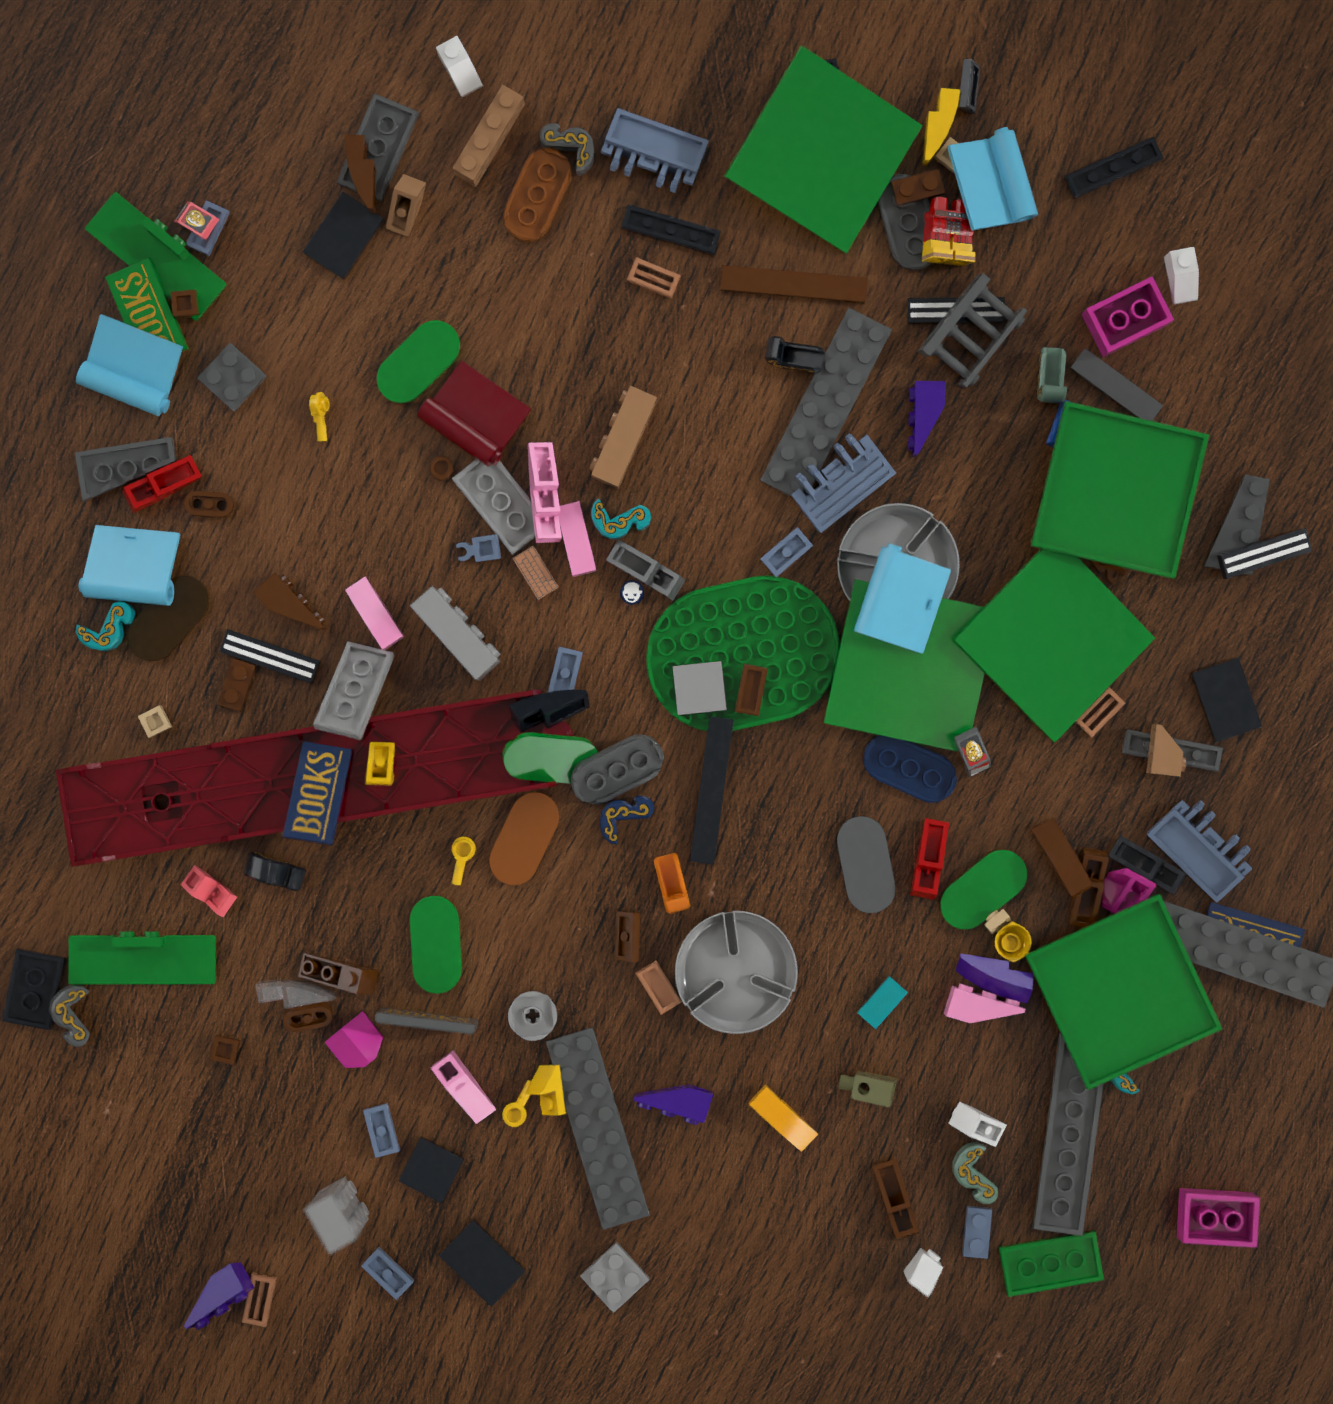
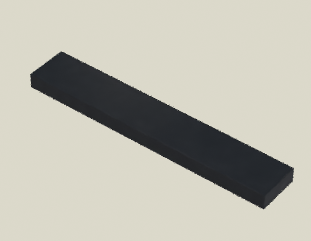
M709 716L690 861L707 864H714L734 719Z

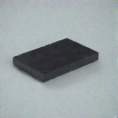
M342 192L303 250V253L345 280L384 219L378 214H371L367 207Z
M1239 658L1191 673L1214 742L1262 727Z
M20 948L16 949L2 1021L52 1030L54 1021L51 1018L49 1007L52 998L60 991L66 957Z
M475 1219L439 1254L491 1307L526 1272V1269Z

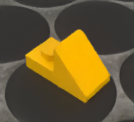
M370 742L366 784L391 785L393 783L395 743Z
M540 1065L525 1094L540 1095L542 1115L559 1116L566 1114L560 1065Z

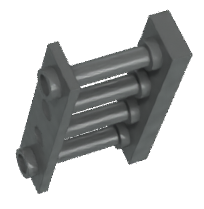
M984 273L976 275L917 350L923 357H929L931 354L933 356L937 355L963 378L957 384L960 388H966L968 385L972 387L980 377L978 375L979 371L1013 328L1016 330L1022 325L1025 320L1023 316L1027 312L1025 308H1020L1013 312L988 291L989 287L986 285L991 279ZM976 297L984 299L1008 320L1000 331L973 310L971 304ZM961 316L970 319L993 339L985 350L958 329L956 323ZM946 335L948 337L952 336L978 358L970 369L966 368L943 348L941 342Z

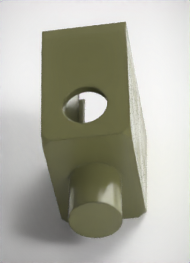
M858 1071L855 1077L841 1074L839 1089L851 1091L852 1099L890 1107L894 1098L897 1078ZM861 1083H867L870 1090H863Z

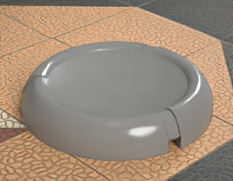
M887 504L866 512L850 526L841 542L839 558L837 559L839 581L849 601L854 579L870 582L881 547L887 548L888 543L902 547V553L950 569L951 572L942 596L945 599L950 598L959 576L958 549L949 529L941 520L938 522L931 512L910 504Z
M746 911L722 912L700 922L684 939L675 964V981L683 1004L687 1005L691 1010L690 1013L698 1021L724 1033L741 1034L753 1032L772 1023L790 1003L791 994L795 991L797 984L796 956L785 934L768 919Z

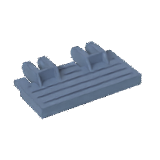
M617 108L601 154L611 157L613 149L617 148L610 166V170L614 172L618 169L621 157H628L629 161L624 169V175L628 177L631 175L638 156L640 158L637 166L656 173L659 165H663L656 182V187L661 188L663 186L666 174L670 172L675 174L674 180L670 185V192L675 193L683 172L686 173L683 183L693 185L709 140Z
M850 433L845 436L847 443L857 454L853 459H851L842 445L839 443L834 445L835 451L846 465L843 466L838 458H836L822 469L821 473L812 463L807 466L809 473L819 484L817 488L813 489L806 477L801 473L796 475L797 481L808 495L805 496L801 489L798 488L791 496L818 533H822L896 474L868 435H865L859 441Z
M1181 800L1147 832V835L1217 903L1252 870V867L1246 861L1242 862L1237 868L1235 867L1250 852L1251 848L1246 845L1229 859L1225 854L1238 843L1240 838L1237 835H1233L1225 842L1210 826L1203 833H1200L1213 820L1216 814L1210 811L1194 825L1190 819L1200 812L1205 804L1202 801H1198L1190 808Z

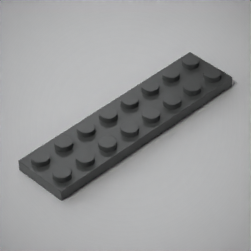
M848 308L824 355L822 370L814 374L760 480L761 482L790 497L798 488L801 489L805 496L808 495L797 481L796 475L801 473L806 477L809 484L813 485L815 478L809 473L807 466L812 463L820 471L892 329Z
M1164 901L1192 963L1325 1008L1333 984L1332 958Z
M593 1027L546 1041L552 1064L560 1065L564 1104L602 1229L650 1216Z
M1059 1033L1032 1227L1038 1230L1083 1236L1103 1084L1090 1090L1086 1089L1061 1033Z

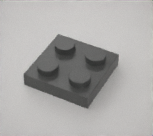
M229 343L202 372L198 379L235 412L267 378V375L234 345Z

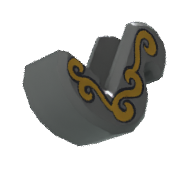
M549 123L542 127L539 136L544 148L577 152V176L585 174L592 167L595 156L593 140L586 130L579 127H571L560 133V127L557 123Z
M82 985L64 987L52 998L49 1007L53 1021L58 1026L68 1029L67 1032H63V1038L68 1044L75 1047L86 1044L90 1034L70 1008L71 1005L90 992Z

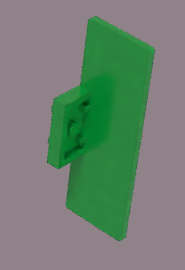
M117 192L113 193L85 227L91 235L129 266L151 258L168 299L171 300V292L195 289L198 297L199 315L190 316L195 321L201 318L227 286L222 279L184 248L187 243L175 234L171 237L166 233L168 228L158 219L153 222Z
M119 931V935L69 936V984L216 983L215 935H159V931H144V935H135V931Z

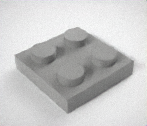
M618 1242L613 1244L580 1275L613 1313L650 1280L649 1276Z

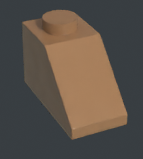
M405 174L402 175L393 190L386 229L409 237L422 204L426 182Z
M1152 724L1146 773L1181 777V772H1184L1186 767V758L1183 757V751L1162 725Z

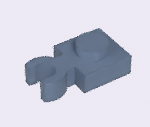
M498 534L472 538L473 545L468 542H461L456 545L457 548L464 547L467 550L465 556L458 557L460 561L469 560L473 555H475L476 562L501 558Z

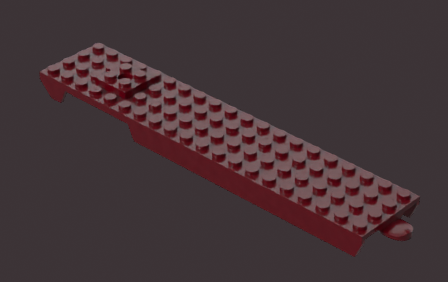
M541 689L373 716L369 718L361 740L315 729L313 726L216 742L203 746L57 769L56 776L71 867L284 832L303 741L352 749L338 822L557 786L556 781H532L513 777L505 768L503 750L510 740L513 741L517 738L516 736L522 733L573 736V731L563 721L548 729L542 722L522 733L518 730L511 719L509 705L525 698L542 694ZM370 742L395 743L394 781L391 785L366 784ZM159 794H164L169 799V806L165 810H160L156 806L155 801Z

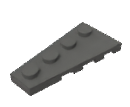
M167 437L75 452L82 501L97 497L176 462L173 438Z
M1251 475L1243 476L1203 567L1221 570L1217 555L1259 541L1270 479ZM1250 571V572H1247V573H1244V574H1246V575H1252V574H1253V571Z

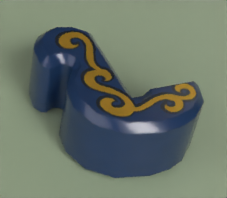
M636 796L634 798L635 805H631L624 800H615L608 803L600 816V830L603 837L609 843L618 845L616 820L649 818L654 812V803L647 796Z

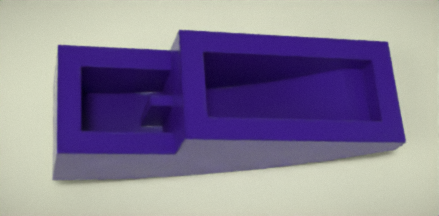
M960 954L956 965V972L965 979L998 996L1023 1003L1028 1002L1033 990V973L1010 970L1009 961Z

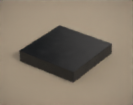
M421 1136L398 1181L442 1203L465 1158Z

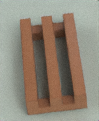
M636 257L627 281L672 299L681 275ZM640 265L674 279L673 283L639 270L637 267ZM634 274L649 279L663 286H666L670 288V290H665L663 288H660L658 286L635 278Z
M1108 687L1075 723L1092 738L1124 706L1125 702ZM1107 694H1109L1110 697L1106 700V702L1085 723H1083L1082 720L1089 714V712ZM1116 700L1118 703L1091 730L1089 726Z
M254 1272L251 1274L250 1280L254 1289L256 1280L260 1281L253 1319L249 1318L254 1289L247 1293L248 1297L246 1298L242 1323L262 1327L267 1326L277 1277H268L264 1274L258 1275V1273ZM269 1283L262 1320H258L265 1284Z

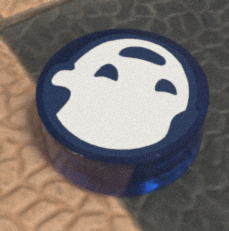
M635 580L625 582L620 589L621 599L629 605L640 603L644 597L643 586Z

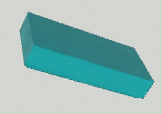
M888 976L857 1013L872 1027L877 1029L908 992Z

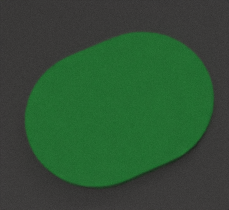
M756 576L701 588L685 594L672 603L662 613L653 627L647 646L646 666L649 681L655 695L664 708L679 721L693 728L707 731L709 716L734 719L732 731L791 718L815 704L832 682L840 643L837 627L831 613L811 590L800 583L786 578ZM721 661L726 710L678 715L673 666ZM744 664L768 668L759 716L734 712Z

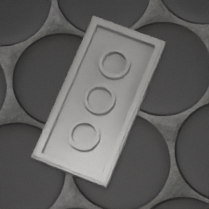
M476 459L452 478L494 533L498 534V538L512 555L535 538L531 500L500 461L495 466L492 464L487 467Z
M348 641L313 723L314 728L361 740L393 662L394 653Z

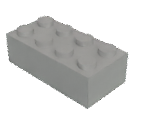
M432 586L410 606L476 680L480 681L501 663L498 659L501 654L490 642L486 645L482 641V638L485 637L474 624L469 626L466 623L467 615L458 606L453 608L449 602L452 599L441 587L437 590Z
M346 1177L320 1190L305 1209L329 1254L355 1240L369 1219L368 1208L364 1202H359L355 1195L357 1194L355 1185L351 1180L347 1181Z

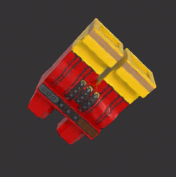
M933 198L930 211L924 213L925 226L922 261L966 266L974 263L975 252H972V236L974 231H971L963 200L952 201L951 211L947 210V198Z

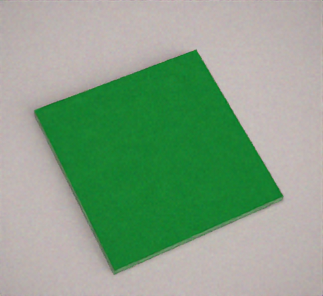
M800 46L724 177L840 251L847 253L923 125L813 52Z
M1065 401L1030 546L1175 579L1210 434Z
M1040 549L953 638V641L1055 743L1151 644L1155 637L1078 557Z
M854 579L823 723L958 752L954 737L973 727L985 673L953 641V638L984 607L942 598L922 654L854 631L870 583Z
M1160 894L1154 895L1025 954L1087 1090L1223 1029Z

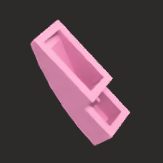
M580 502L561 505L559 523L572 576L576 577L596 572Z
M366 577L345 590L382 650L388 649L405 637Z

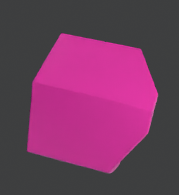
M1128 868L1108 872L1104 878L1102 907L1113 913L1124 910L1148 899L1156 887V883Z
M362 1011L325 1041V1044L345 1068L365 1067L377 1057L384 1036Z

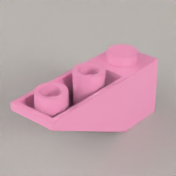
M959 983L958 987H951L944 1011L947 1017L967 1023H974L1025 1013L1026 1009L1019 1006V1001L1007 998L1005 1001L996 999V994L984 990L982 994L972 992L973 987Z
M454 1050L433 1064L431 1067L432 1071L476 1124L496 1110Z

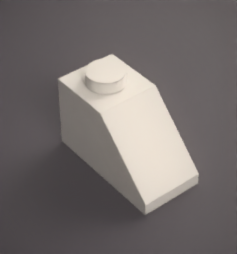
M458 36L436 47L438 56L461 97L483 86Z
M1194 247L1170 251L1164 257L1173 305L1198 300L1199 269Z
M959 1102L958 1106L954 1109L948 1123L969 1137L995 1147L1007 1126L999 1120L962 1102Z
M920 1248L904 1269V1274L910 1284L929 1297L943 1266L939 1262L941 1258L930 1249L926 1252Z

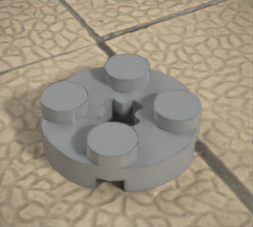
M539 991L524 992L514 999L509 1008V1025L517 1035L525 1040L536 1041L543 1039L553 1030L557 1022L556 1006L547 994ZM530 1009H534L535 1012L540 1014V1017L536 1018V1022H531L530 1018H526V1014L530 1013Z

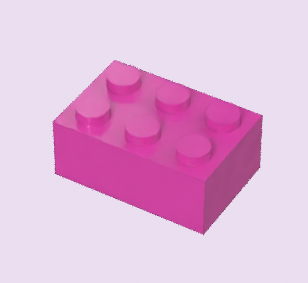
M1153 277L1147 278L1087 308L1081 314L1103 357L1174 321Z
M1179 1188L1177 1238L1183 1243L1257 1247L1260 1198L1253 1192Z

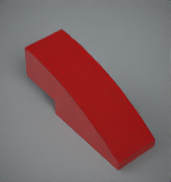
M189 455L147 474L141 480L123 487L122 493L132 512L136 513L202 478V475L192 456Z
M925 818L913 874L911 896L932 900L936 898L940 873L944 862L949 828L948 822Z

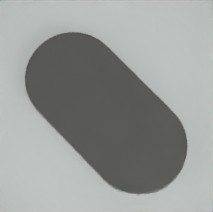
M898 174L892 176L877 204L890 251L896 263L907 270H922L932 264L931 262L922 261L925 226L924 213L930 211L928 199L897 207L891 182L910 177L906 174Z
M642 734L630 736L582 760L576 765L571 775V786L574 794L583 802L586 801L596 805L605 803L653 779L661 770L660 767L664 761L663 751L659 743L650 736Z
M865 816L850 818L841 826L837 835V847L846 893L849 901L858 910L866 913H877L887 908L895 895V881L885 832L881 825L872 818Z

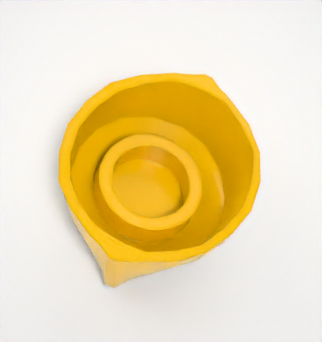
M1010 921L1003 926L996 934L995 948L997 952L1011 962H1016L1025 957V954L1031 948L1032 942L1029 932L1014 921Z

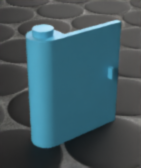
M1008 127L994 131L995 135L989 139L947 146L971 231L1022 222L1038 215L1014 130H1009Z
M101 314L88 359L82 363L78 370L76 384L160 416L162 413L165 414L170 405L168 396L183 346Z
M95 525L84 575L79 580V591L82 592L85 598L171 605L174 598V585L170 579L180 533Z
M888 543L887 548L881 547L854 631L923 654L951 570L902 553V547Z

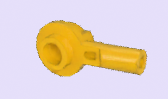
M317 392L316 395L310 396L309 407L314 423H316L317 441H327L324 415L329 410V399L325 397L323 392Z
M466 836L457 838L452 844V853L456 859L451 882L454 885H461L465 863L474 856L476 851L474 841Z
M527 1080L516 1102L506 1105L503 1109L502 1117L508 1126L518 1127L526 1120L527 1113L524 1106L530 1095L525 1093L531 1083L530 1080Z

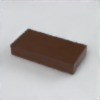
M749 664L743 665L734 712L759 716L768 668Z

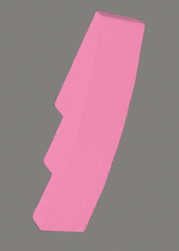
M552 442L528 443L530 495L536 543L560 542L562 536L557 493L559 482Z

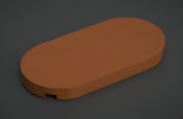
M542 148V150L535 151L527 157L503 212L505 227L514 238L524 242H531L542 238L548 232L571 181L570 163L562 152L554 148Z
M532 792L521 796L514 803L489 859L491 871L499 881L508 885H519L527 882L535 874L559 824L558 807L551 797L540 792Z

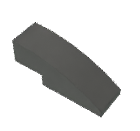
M619 539L606 559L609 563L672 601L686 581L677 573Z

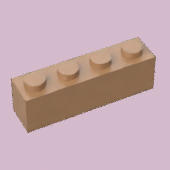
M502 84L453 166L454 174L474 187L477 186L524 108L525 101L523 96Z
M630 386L628 391L624 390L618 402L622 405L619 413H613L609 422V426L612 429L608 436L604 434L599 448L602 449L599 458L594 457L589 468L592 471V478L616 489H619L657 403L656 396L633 386Z

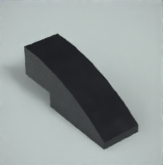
M561 690L525 698L509 705L512 721L522 733L542 722L548 729L590 708L586 690Z
M1121 835L1108 857L1122 866L1156 883V886L1173 896L1177 894L1187 877V874Z

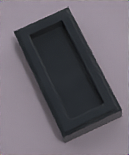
M964 59L958 107L966 114H974L976 110L980 66L973 59Z

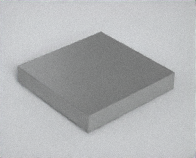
M721 661L673 666L678 715L726 710Z

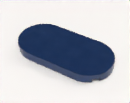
M879 735L873 738L864 750V766L871 777L919 800L929 803L942 801L949 797L956 787L957 777L951 762L945 757L915 743Z

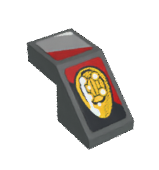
M977 727L954 737L955 746L964 761V768L969 777L991 767L990 757Z

